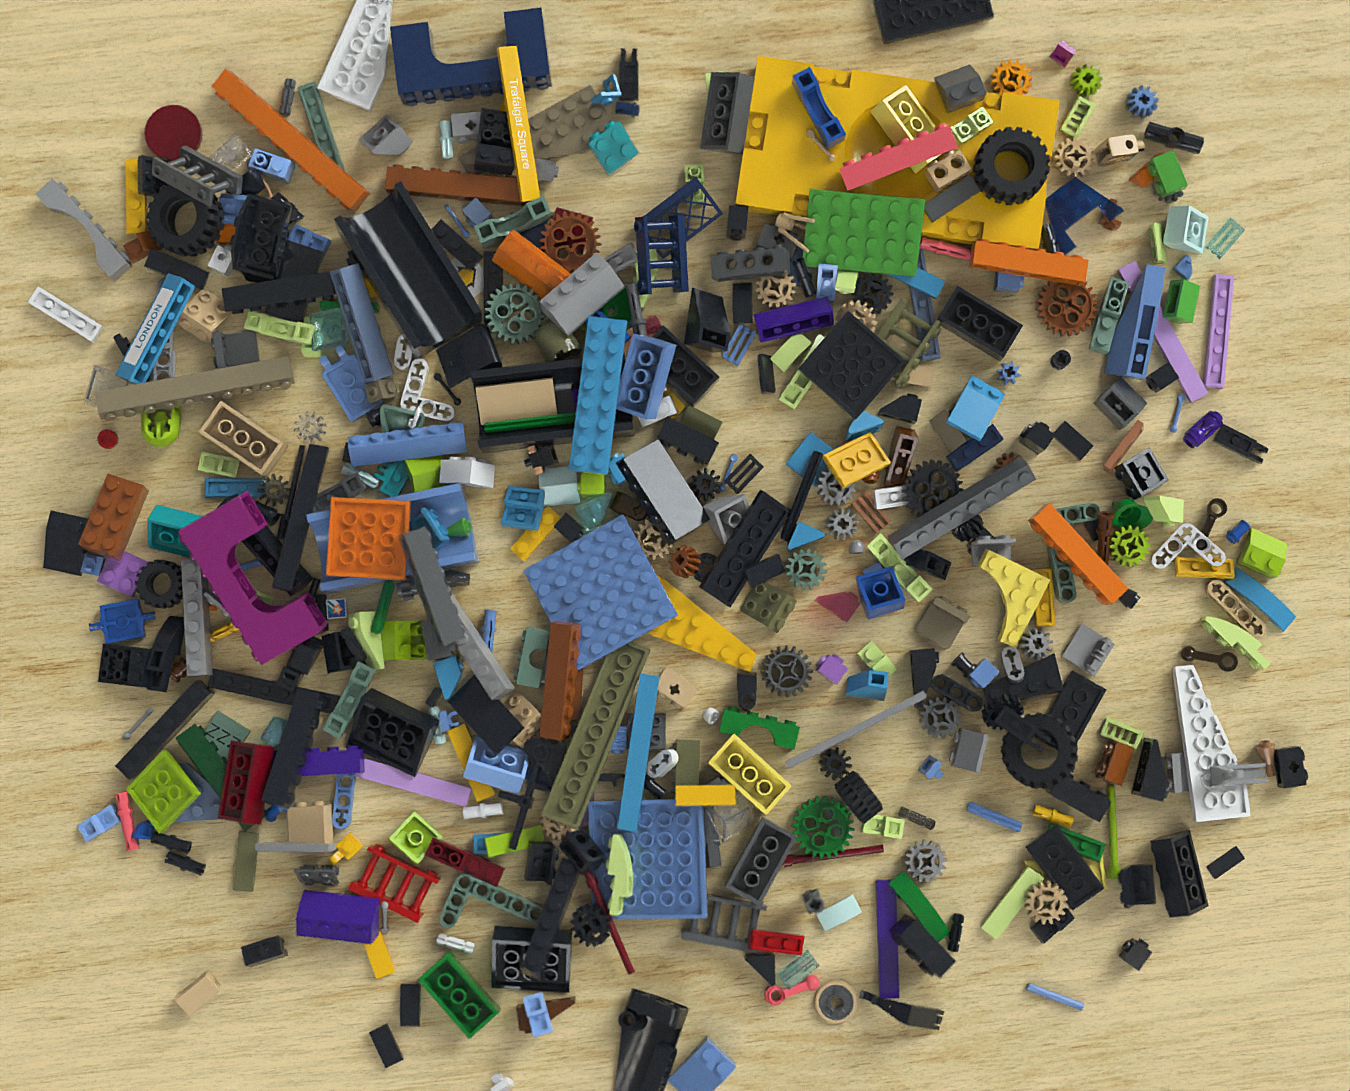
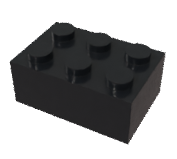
M905 914L889 930L893 934L891 937L893 941L906 949L905 953L912 960L920 963L918 967L931 977L941 978L956 962L913 917Z

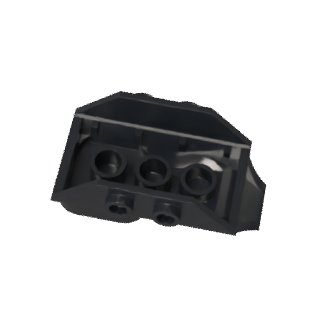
M247 195L238 216L234 220V227L236 229L235 234L232 235L230 240V246H232V267L240 271L246 281L259 283L277 280L280 263L286 253L284 244L290 234L288 226L292 211L291 204L263 196Z

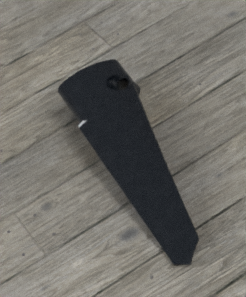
M631 989L625 1011L618 1018L622 1029L615 1091L665 1090L677 1055L676 1046L689 1011L688 1007L645 991ZM629 1015L632 1017L633 1020L631 1025L628 1023Z

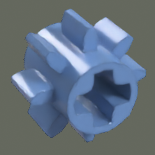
M1013 361L1009 365L1003 362L1001 364L1003 369L996 370L997 373H1000V377L997 380H1003L1004 385L1009 381L1015 384L1014 377L1019 378L1021 376L1017 373L1019 366H1013ZM1010 370V374L1012 375L1010 377H1007V373L1005 371Z

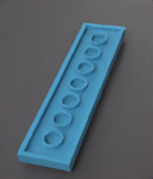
M588 316L569 464L570 471L608 475L627 329L626 320Z

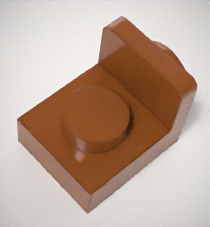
M1112 198L1106 203L1099 221L1103 228L1110 231L1117 230L1122 223L1114 219L1118 208L1116 207L1117 200Z

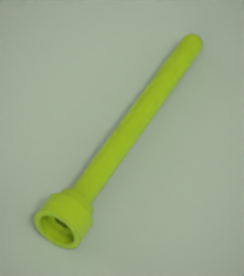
M1110 784L1108 786V800L1111 801L1108 807L1110 866H1108L1107 878L1118 879V873L1121 869L1118 866L1115 786Z

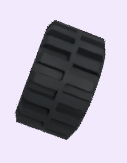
M154 560V562L150 561L146 563L147 566L140 568L142 572L137 573L136 577H139V579L135 581V585H138V588L135 590L136 593L140 594L138 596L140 600H144L146 605L162 609L172 608L174 605L181 603L180 599H183L181 566L166 560ZM166 573L171 580V586L166 594L160 596L154 591L153 583L159 574Z
M852 770L834 785L839 796L860 822L865 824L883 810V806L877 796L857 772Z

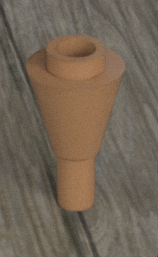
M1269 740L1260 741L1259 745L1255 746L1262 762L1266 763L1267 777L1275 776L1273 767L1275 744Z

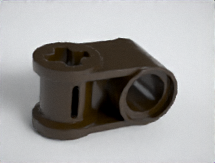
M617 491L609 509L621 515L624 514L636 521H642L647 516L646 510L642 507L643 513L635 516L634 509L641 507L639 501Z

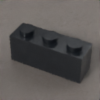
M667 417L657 436L662 446L667 448L672 446L677 449L676 452L685 457L688 454L694 457L693 461L700 465H704V463L709 464L719 445V442L670 417Z
M1069 774V778L1066 781L1060 782V785L1046 789L1045 792L1098 822H1101L1111 804V801L1106 799L1108 797L1106 794L1099 790L1096 793L1090 790L1091 786L1081 780L1079 783L1074 781V776Z

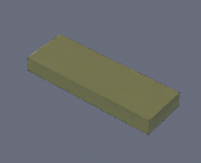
M239 831L233 890L254 891L258 853L255 851V844L259 843L260 833Z

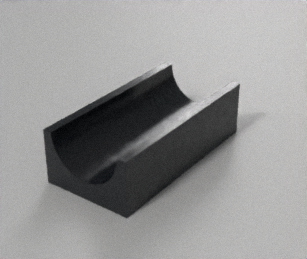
M401 181L394 185L392 192L382 202L368 211L348 218L340 215L334 219L338 233L349 251L352 252L354 259L359 263L362 272L416 359L421 358L482 322L480 307Z
M623 353L621 376L626 362L625 353ZM583 358L470 371L478 411L479 449L483 453L526 449L531 445L543 447L572 443L575 423L485 433L484 425H481L476 386L553 377L557 414L573 413L577 409L574 407L571 390L579 389ZM616 409L613 438L635 436L632 414Z

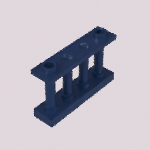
M672 215L669 216V221L648 222L647 216L635 217L634 230L636 232L639 276L637 286L640 295L652 294V288L672 287L673 293L689 292L685 216ZM669 229V241L649 242L648 230ZM670 249L671 260L650 261L649 250ZM671 268L672 279L651 281L650 269Z

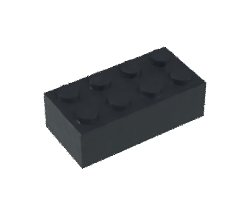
M959 286L956 287L936 319L940 321V326L998 361L1004 358L1023 327L1019 322Z
M663 325L652 338L676 345L666 383L689 405L695 407L719 381L720 377Z

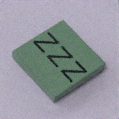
M217 711L205 730L207 733L205 737L209 742L213 741L219 748L217 753L221 758L224 756L228 759L230 742H245L251 730Z

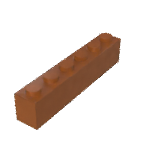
M561 620L551 622L539 737L561 741L568 739L571 734L572 727L570 722L574 710L572 706L575 695L574 683L577 676L576 663L579 657L578 644L581 638L580 624Z

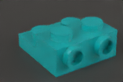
M613 120L604 126V131L601 133L597 131L589 137L590 141L586 143L607 175L639 153L620 121L614 122Z

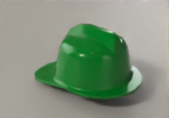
M1123 499L1112 503V513L1115 514V517L1112 519L1114 526L1124 527L1125 529L1127 525H1131L1132 529L1134 526H1138L1139 530L1147 527L1153 520L1148 507L1139 505L1131 499Z

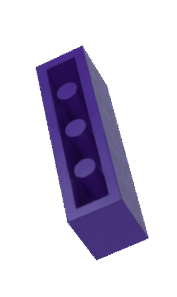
M828 297L753 314L760 343L834 325L833 310Z

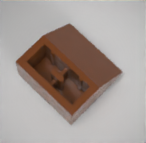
M1108 741L1107 744L1105 743L1101 751L1103 755L1102 760L1097 763L1095 768L1096 777L1122 786L1135 749L1119 742Z

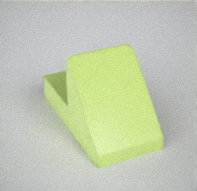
M872 641L857 653L871 670L889 672L888 677L897 670L890 659Z

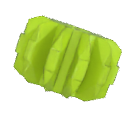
M1084 64L1082 68L1077 67L1075 72H1072V80L1069 82V85L1074 86L1072 92L1078 90V96L1084 93L1086 98L1089 97L1090 93L1095 95L1097 93L1096 89H1100L1102 86L1100 82L1103 80V77L1098 76L1100 70L1094 71V65L1088 69L1087 64Z

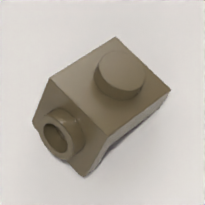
M393 378L376 380L365 385L369 403L398 397Z

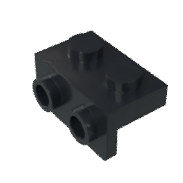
M138 156V194L151 197L155 193H159V189L162 186L168 187V183L152 175L153 157ZM168 157L159 158L168 163Z
M529 841L524 874L526 881H545L547 885H552V880L556 875L555 860L557 861L559 856L558 849L552 842Z

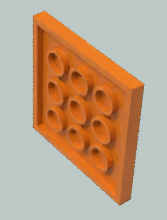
M331 497L326 576L406 580L407 559L398 535L409 532L411 502Z

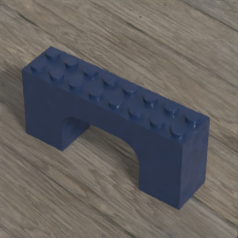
M542 8L503 12L507 36L506 46H517L524 92L532 88L544 90L548 86H552ZM428 22L390 27L397 89L403 105L416 106L418 103L423 102L434 104L439 100L450 102L454 101L455 98L472 99L478 95L489 97L493 93L504 95L498 56L478 61L454 64L442 63L435 58L433 34Z

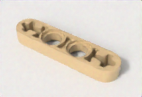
M1212 580L1206 584L1205 590L1208 596L1243 630L1254 638H1261L1265 635L1267 630L1265 624L1223 582ZM1212 585H1218L1217 590L1220 593L1226 592V594L1221 596L1218 592H1212ZM1226 597H1231L1234 601L1231 608L1226 607L1224 604ZM1241 610L1247 613L1245 621H1240L1238 618V613ZM1250 622L1253 626H1259L1258 630L1260 633H1253L1254 628L1251 625L1247 627L1245 625Z

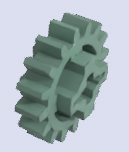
M809 548L806 553L800 549L799 555L795 552L793 553L794 559L788 558L791 564L785 566V568L790 570V572L786 573V576L792 577L789 580L790 583L796 582L795 588L802 585V590H805L806 586L812 590L813 584L817 587L820 585L818 580L824 581L825 578L821 575L827 573L823 569L827 564L821 563L823 556L817 557V551L811 554ZM802 557H811L813 560L805 561ZM796 562V564L798 565V572L794 574L793 567ZM811 564H813V566H811V568L809 569L810 574L805 572L799 575V573L802 572L801 570H803L802 565L810 566ZM818 565V567H819V572H818V575H817V577H816V575H815V573H814V569H815V566ZM801 577L808 578L810 582H803L799 579Z

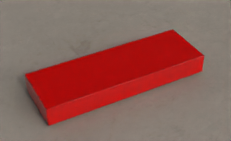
M751 929L748 949L802 956L805 936Z

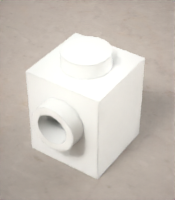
M217 245L208 266L212 270L230 277L233 271L232 248L226 245L224 247Z

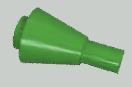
M463 517L447 527V536H470L472 531L470 521Z

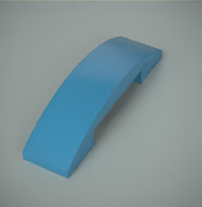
M1236 567L1234 569L1235 577L1233 579H1226L1224 583L1237 594L1244 596L1269 617V621L1284 632L1296 616L1268 589Z

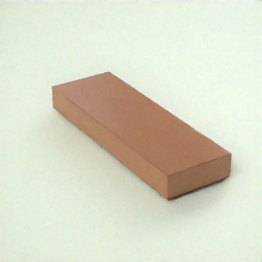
M1136 421L1105 462V472L1112 473L1115 469L1114 467L1118 465L1142 433L1144 425L1141 421Z

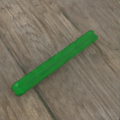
M576 412L484 423L485 433L570 424L575 423Z

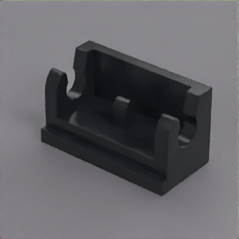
M277 935L242 946L241 950L245 966L254 967L288 956L287 950L283 947L284 939Z

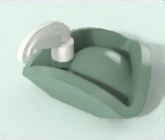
M383 404L380 407L383 433L393 430L413 429L414 427L421 428L425 416L423 413H420V407H417L416 411Z

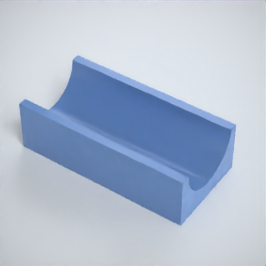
M460 483L380 499L410 501V521L422 513L420 509L425 507L436 512L438 522L446 529L463 517L469 520L472 525L465 488ZM330 510L307 514V521L314 532L322 567L321 591L334 593L396 580L326 576ZM409 523V531L414 530L412 525ZM473 527L470 536H448L450 541L437 550V561L443 570L479 563ZM407 562L406 577H411L412 573Z

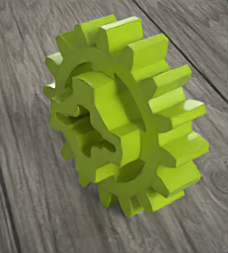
M1127 525L1126 530L1124 527H1119L1120 532L1114 531L1115 537L1110 538L1112 544H1110L1109 548H1112L1113 551L1109 555H1115L1113 561L1117 562L1120 560L1121 566H1124L1126 563L1127 567H1132L1133 563L1140 565L1139 560H1146L1144 554H1150L1146 550L1147 547H1151V544L1146 543L1150 538L1144 537L1145 531H1139L1138 526H1134L1132 529L1131 525ZM1129 533L1126 538L1121 539L1124 534ZM1127 543H1130L1132 549H1129V547L1126 546ZM1138 553L1137 556L1129 559L1132 556V554Z

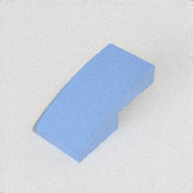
M114 803L77 825L86 842L121 822L120 816L117 815L118 809Z
M540 992L523 997L533 1037L552 1033L553 1028L543 993Z

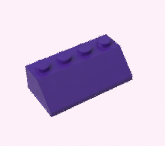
M311 890L303 891L296 916V936L372 944L379 935V898Z

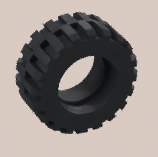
M1005 127L1003 131L999 129L993 135H989L980 146L974 159V180L976 183L979 182L981 192L985 191L987 193L985 197L989 200L993 197L996 199L995 203L1001 204L1003 201L1006 202V205H1012L1014 202L1018 205L1025 200L1031 199L1045 183L1050 171V166L1048 165L1050 155H1046L1048 150L1046 145H1041V139L1038 136L1034 138L1032 136L1033 132L1030 130L1023 132L1021 127H1016L1015 130H1012V127ZM1004 151H1013L1020 154L1027 162L1028 175L1025 179L1018 182L1003 179L994 167L995 157Z
M169 184L168 187L162 186L159 189L160 192L153 195L154 200L152 203L149 202L148 207L150 210L146 214V219H149L147 228L152 231L150 232L152 239L156 240V244L165 250L185 257H195L198 253L202 255L207 252V248L212 249L215 246L214 241L219 240L221 237L219 235L220 230L224 228V224H222L224 213L220 211L223 207L220 202H217L218 198L216 195L213 194L212 206L209 207ZM192 202L196 209L195 224L189 232L179 236L175 228L176 214L183 205Z
M1036 713L1035 715L1026 714L1024 719L1056 741L1058 756L1055 762L1045 769L1031 768L1022 758L1021 748L1024 742L1010 732H1007L1002 738L1003 746H1001V753L1003 755V763L1007 771L1024 786H1029L1032 789L1043 788V790L1049 789L1052 786L1056 787L1063 780L1066 781L1069 778V774L1076 768L1078 745L1069 727L1053 715H1044L1042 713Z

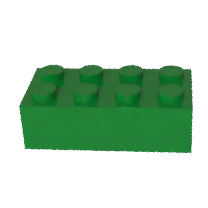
M450 950L418 979L468 1039H471L501 1010Z

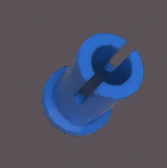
M1241 520L1231 531H1227L1226 539L1232 544L1240 542V538L1251 528L1246 521Z

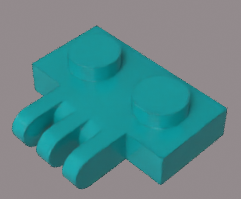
M404 460L395 461L394 465L389 462L382 463L387 466L386 469L380 466L377 467L379 471L383 472L382 476L376 472L373 474L374 477L383 481L379 490L391 497L399 496L409 480Z

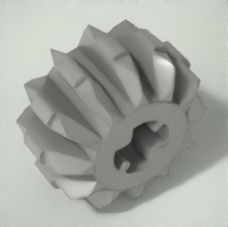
M840 508L839 515L834 510L832 512L834 518L830 516L827 518L832 523L826 524V528H833L828 534L831 535L835 532V540L839 538V535H841L842 541L846 540V535L851 539L853 535L850 531L854 533L858 531L852 527L859 524L858 521H852L856 514L849 517L848 515L851 511L849 509L844 514L843 508ZM840 520H843L844 523H847V526H845L844 529H842L841 526H838V523L841 522Z
M1036 627L1032 628V633L1026 630L1025 634L1027 637H1021L1025 644H1020V648L1026 647L1023 655L1030 652L1029 659H1033L1035 656L1037 660H1041V655L1047 657L1048 654L1045 650L1052 651L1048 644H1052L1053 640H1047L1050 633L1043 635L1044 629L1040 628L1037 632ZM1038 639L1040 647H1036L1035 649V644H1033V641H1037Z

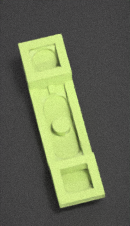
M250 311L244 325L246 330L301 344H311L316 327L311 324L298 321L292 322Z
M881 533L866 546L884 568L893 567L899 584L917 602H920L933 590L920 575L906 565L907 562L901 559L900 555Z

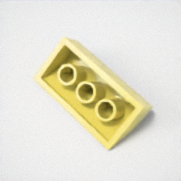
M907 85L881 101L870 111L895 146H898V141L908 138L909 141L916 139V134L927 131L928 134L935 131V124ZM940 155L910 167L914 173H917Z
M735 734L707 762L727 783L735 785V790L763 815H767L792 787Z

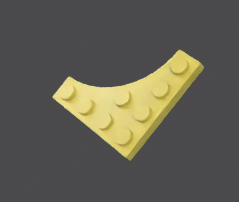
M985 549L977 566L985 570L998 583L1006 611L997 640L1016 648L1050 579L991 550Z

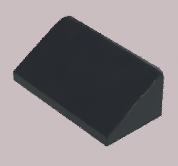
M249 170L242 175V193L239 195H257L266 188L259 171Z
M759 354L757 357L762 395L776 392L773 362L770 359L772 356L766 354Z

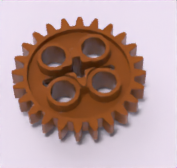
M564 211L562 218L559 214H556V221L550 218L551 225H544L548 230L547 232L541 231L545 238L540 239V241L544 242L545 245L540 247V249H546V255L563 268H567V271L571 273L572 268L574 271L577 270L594 253H600L596 246H601L602 244L597 242V239L601 238V236L595 235L599 228H592L595 223L594 221L588 223V216L581 219L582 213L580 212L575 217L574 211H571L570 216ZM578 225L583 229V233L579 237L573 233L574 228ZM559 229L564 232L562 240H557L555 237V232ZM569 237L572 240L587 238V241L572 244V248L570 245L554 246L555 243L569 241ZM581 244L587 248L586 253L582 256L577 252V248ZM562 248L568 251V256L565 259L559 257V250Z
M1048 281V286L1044 285L1042 287L1044 292L1037 294L1041 297V299L1035 301V303L1040 304L1035 310L1041 311L1037 318H1043L1044 320L1041 322V325L1047 323L1046 330L1053 328V334L1060 331V337L1065 332L1070 337L1072 331L1075 335H1078L1079 329L1084 332L1086 330L1085 325L1090 327L1092 325L1090 320L1096 318L1092 313L1098 311L1097 308L1093 307L1098 304V301H1093L1096 294H1090L1093 287L1086 288L1087 281L1081 286ZM1058 290L1065 291L1066 297H1060ZM1075 298H1081L1083 305H1078L1075 302ZM1065 303H1068V309H1065ZM1050 307H1056L1058 314H1052ZM1068 314L1073 315L1076 321L1070 322L1067 318Z

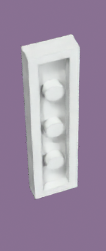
M37 287L28 301L31 305L93 343L104 328L40 287Z

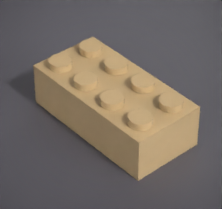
M222 401L218 403L199 430V433L265 477L269 475L288 447Z

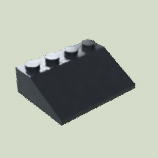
M371 688L361 697L347 745L358 746V749H364L365 754L415 777L433 741L440 720Z
M495 926L492 938V988L569 993L573 931L559 930L541 980L522 974L521 966L535 928Z

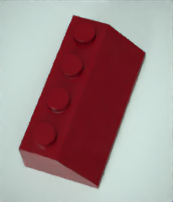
M239 741L230 742L218 819L261 825L265 802L261 799L270 775L274 751L273 746Z

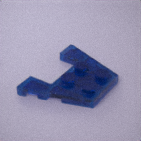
M1076 177L1047 197L1045 201L1055 239L1058 242L1059 252L1064 253V256L1077 247L1066 230L1095 208L1099 207L1110 222L1124 212L1120 206Z

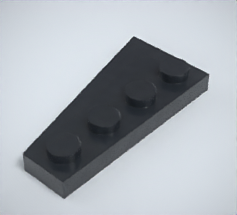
M1055 653L1024 667V678L1019 683H1011L1005 676L988 684L983 688L986 704H989V699H996V695L1002 697L1004 693L1007 697L1013 694L1014 698L1019 697V700L1063 692L1064 688ZM1014 672L1011 675L1017 678L1019 673Z

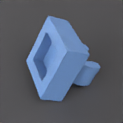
M85 553L80 572L100 576L106 558Z
M438 712L442 731L451 730V726L460 725V722L454 723L451 720L453 715L458 714L457 712Z
M931 755L918 768V771L929 779L933 776L940 779L944 774L939 770L942 764Z

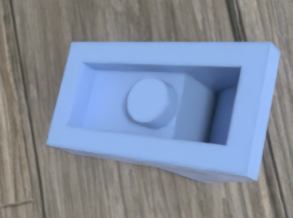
M819 264L816 299L828 297L829 301H835L838 265Z

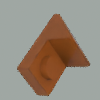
M152 231L136 233L137 239L123 245L132 263L148 257L151 249L157 251L164 249L156 244V240L152 239L150 236Z

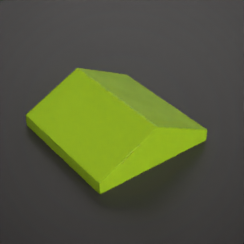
M443 455L404 460L413 493L448 486V484L439 483L441 460H445Z
M414 811L388 840L418 865L426 857L425 854L432 838L435 837L441 840L443 836Z

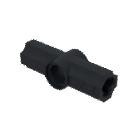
M1153 122L1148 123L1144 133V139L1164 144L1169 149L1177 148L1197 155L1200 153L1204 143L1203 137L1184 132L1179 127L1170 128ZM1170 135H1175L1177 141H1173Z

